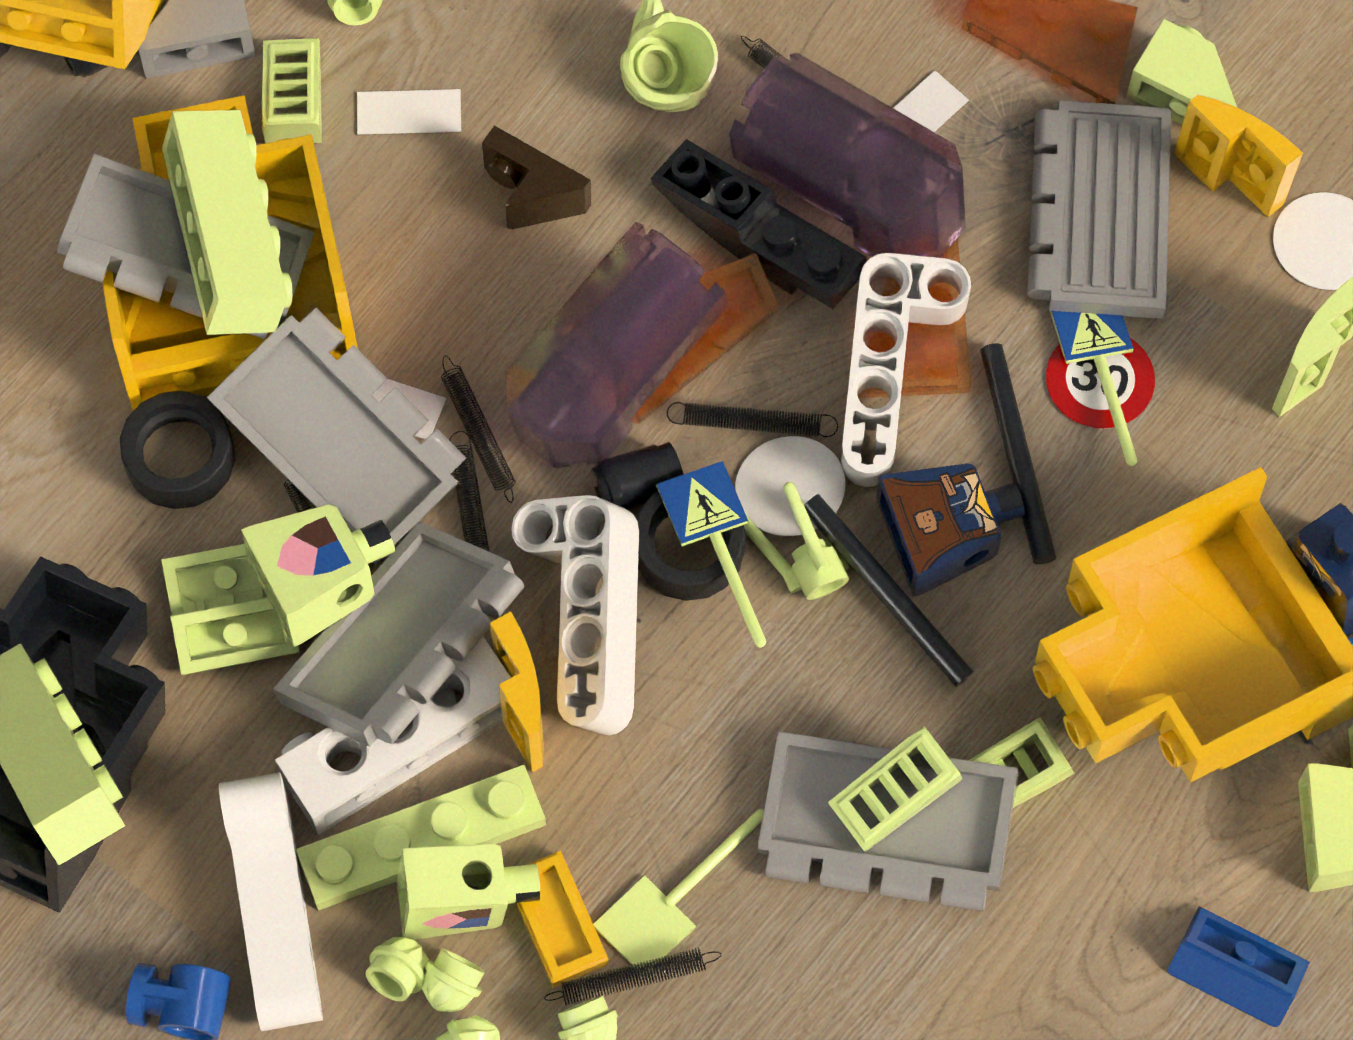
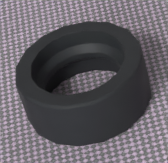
M185 391L159 393L141 402L127 417L120 435L121 459L135 490L151 503L171 509L196 507L215 497L229 481L235 463L233 438L223 414L205 397ZM186 421L198 424L207 431L212 442V453L209 461L201 470L187 477L174 479L157 476L149 470L144 461L143 447L146 440L155 430L169 423Z
M659 491L653 493L640 508L636 518L639 528L638 569L647 584L664 596L684 601L709 598L725 589L729 582L719 558L707 568L695 571L671 568L660 559L655 550L654 538L657 527L669 515ZM744 525L723 532L724 542L737 573L740 571L745 552L746 536Z

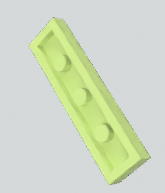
M521 765L300 847L296 851L319 911L396 882L402 850L405 848L498 844L546 826V818L526 767Z

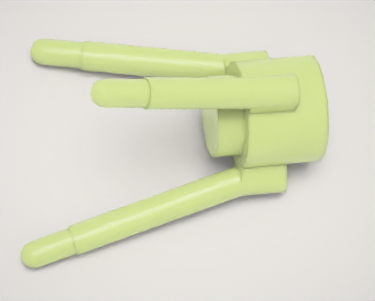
M787 482L784 485V491L806 544L800 546L792 553L795 563L791 566L748 516V523L744 525L746 535L783 576L790 593L792 594L802 589L807 600H814L844 586L849 580L846 570L850 567L826 538L825 542L824 539H818L794 483Z

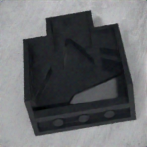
M40 556L5 609L0 608V655L21 643L34 664L43 658L46 660L63 689L54 694L53 697L55 698L64 693L82 723L81 726L72 730L75 734L84 728L102 758L101 762L92 766L93 769L96 770L104 765L123 798L113 803L119 814L131 792V774L146 752L148 740L166 714L165 682L159 680L153 672L139 665L128 666L147 637V605L127 589L108 587L88 578L80 569L66 563L59 565ZM0 764V886L60 913L95 858L104 839L58 865L33 827Z

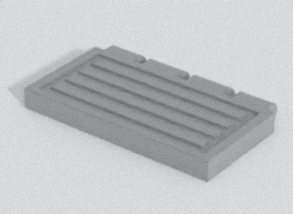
M1059 100L1057 110L1041 109L1035 113L1033 149L1038 154L1033 157L1031 199L1038 204H1034L1031 207L1029 250L1036 254L1029 257L1028 297L1036 300H1049V311L1164 318L1167 297L1171 108Z
M94 154L58 244L57 253L66 255L62 269L101 283L107 270L117 273L113 287L159 302L163 290L174 293L170 307L202 317L170 180ZM268 216L270 226L275 225L279 231L280 254L278 259L282 273H288L291 278L293 298L315 232ZM284 308L278 327L285 321L289 308ZM268 332L247 334L266 339Z
M318 308L310 312L300 323L290 315L277 328L276 332H273L207 399L316 508L328 504L336 506L351 532L381 519L386 525L395 546L458 484V481L451 473L466 457L438 429L420 444L414 436L429 420L396 387L378 402L372 395L385 383L387 378L354 345L338 360L331 355L346 337ZM382 558L371 563L375 566Z
M419 521L395 548V552L390 554L371 576L375 592L372 599L327 627L273 688L279 703L369 747L377 738L392 744L419 713L418 707L410 699L420 704H426L456 669L454 662L449 657L463 661L490 629L491 620L486 615L496 619L499 618L524 589V584L515 575L510 560Z
M778 731L757 848L759 854L768 855L766 877L808 884L813 862L822 863L820 886L869 893L873 872L883 873L880 895L927 903L930 901L933 881L943 883L941 905L984 911L987 890L1000 892L1018 779V768L949 758L960 772L963 780L868 851L864 852L828 802L893 749ZM917 753L910 758L928 783L938 776L921 753ZM901 767L890 773L909 799L918 792ZM881 782L871 787V790L889 814L899 807ZM861 796L851 802L870 830L880 823Z

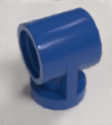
M139 963L133 971L126 1001L127 1023L129 1025L145 1027L152 1015L160 1016L158 1029L164 1033L187 1040H218L232 978L223 972L211 968L176 964L171 967L169 980L158 979L156 965Z

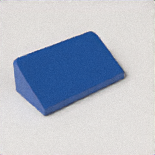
M1199 906L1168 967V972L1172 976L1270 1026L1278 1027L1295 998L1310 962Z

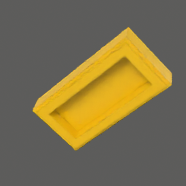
M561 850L529 863L536 864L538 867L540 901L515 904L551 987L555 988L560 986L561 982L574 980L609 965L607 954Z

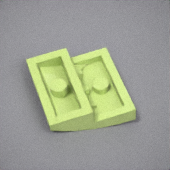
M1353 277L1342 284L1325 301L1305 328L1272 407V410L1278 417L1285 414L1324 385L1340 346L1353 337Z
M245 544L161 559L181 675L300 653L299 645L293 646L249 562Z

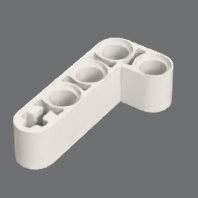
M882 253L871 257L862 268L841 454V464L844 473L856 485L863 487L876 486L879 483V477L890 474L893 467L908 322L949 325L959 320L966 311L971 281L965 267L957 261L945 258ZM887 276L896 280L901 289L892 296H881L872 290L870 284L879 277ZM945 282L955 287L959 295L950 302H940L931 297L928 289L936 283ZM874 332H883L891 336L896 344L892 349L878 353L869 349L864 339ZM875 387L887 393L890 401L880 409H871L865 407L860 402L858 395L867 388ZM865 429L869 431L876 430L875 457L873 464L869 465L861 463Z
M583 495L528 502L517 511L513 518L511 529L515 543L528 553L554 563L562 564L557 686L558 711L563 720L570 725L603 735L617 734L628 725L634 709L639 548L638 522L633 513L597 496ZM605 519L604 529L602 530L601 534L597 536L598 527L601 524V522ZM553 524L552 533L546 540L547 531ZM603 577L602 588L596 595V586L599 580ZM601 636L600 647L594 654L595 642Z
M281 773L219 783L220 803L227 837L232 849L260 1030L262 1032L322 1021L321 999L296 851L293 822Z

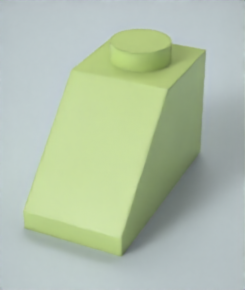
M1164 19L1133 69L1126 97L1147 107L1171 108V120L1180 125L1183 124L1189 101L1197 94L1237 107L1214 43L1204 39L1197 30L1189 26H1178Z

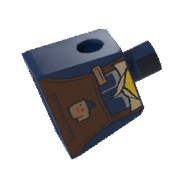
M966 463L906 471L879 477L876 500L913 597L922 595L993 559L998 554L1001 542L998 524L1024 517L1025 515L1022 497L1015 483L984 491L976 467L973 464Z
M1339 503L1294 534L1286 543L1346 637H1349L1353 634V514L1345 505Z

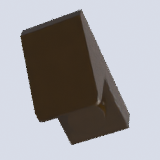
M493 126L482 142L484 169L487 170L489 176L498 184L509 189L517 187L505 207L507 228L518 229L582 215L588 211L591 206V180L497 126Z

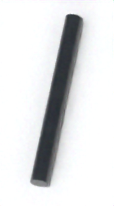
M989 344L982 347L980 353L1012 480L1022 497L1025 511L1022 520L1033 563L1046 564L1055 560L1056 554L1002 344Z
M817 494L807 501L804 506L812 523L953 685L957 687L974 672L825 500Z

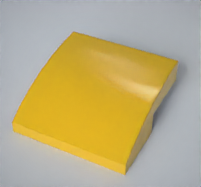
M1197 94L1189 101L1174 155L1212 192L1229 179L1269 217L1284 205L1303 152L1286 137L1255 116L1230 104Z
M510 611L490 622L493 651L511 676L510 679L498 685L502 720L529 768L534 772L543 767L544 753L539 687L530 650L516 619Z

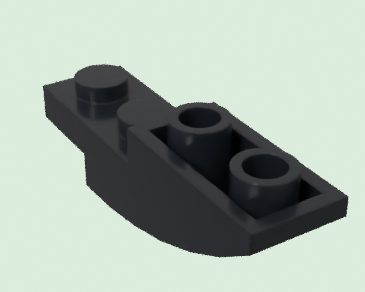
M688 139L677 148L651 177L652 185L696 226L757 273L791 295L798 288L831 309H834L860 279L862 268L867 262L865 255L780 206L776 202L772 189Z

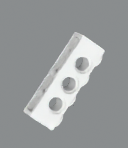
M484 637L480 639L463 661L449 657L454 662L456 669L436 691L437 693L448 688L458 690L463 694L461 701L452 707H440L432 702L434 695L426 704H420L410 699L418 707L419 713L410 722L412 729L403 738L396 739L392 744L377 738L369 747L327 727L316 735H313L311 732L299 735L282 749V756L275 759L278 772L281 773L285 786L318 836L503 721L498 685L510 679L511 676ZM344 751L354 752L361 757L359 763L348 771H337L329 766L332 758Z

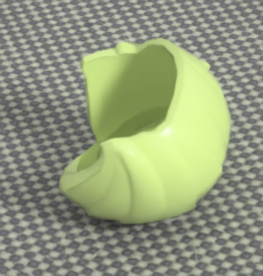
M642 0L633 20L627 49L620 59L621 78L624 86L637 102L655 110L679 112L694 108L708 95L716 75L718 51L711 34L699 23L689 20L684 16L674 15L670 9L664 11L661 0Z

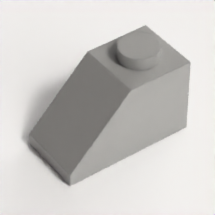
M169 0L150 24L146 37L138 49L146 79L256 57L244 0Z

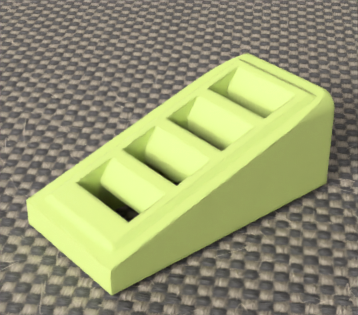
M319 38L263 40L262 130L265 143L312 134L314 143H322ZM308 55L307 61L276 63V57ZM307 73V78L276 80V74ZM307 90V95L276 97V91ZM307 107V112L277 114V108Z
M1041 717L969 759V761L1006 766L1003 760L1014 754L1028 780L1020 785H1016L1013 808L1075 774ZM1033 743L1036 744L1049 766L1040 773L1024 749Z
M923 726L837 794L828 804L864 852H866L963 779L955 765L926 727ZM918 752L922 754L938 775L929 783L910 759ZM898 767H901L918 790L910 799L890 774ZM878 782L883 784L899 806L891 814H889L871 790V787ZM859 796L862 797L880 821L871 830L851 804Z

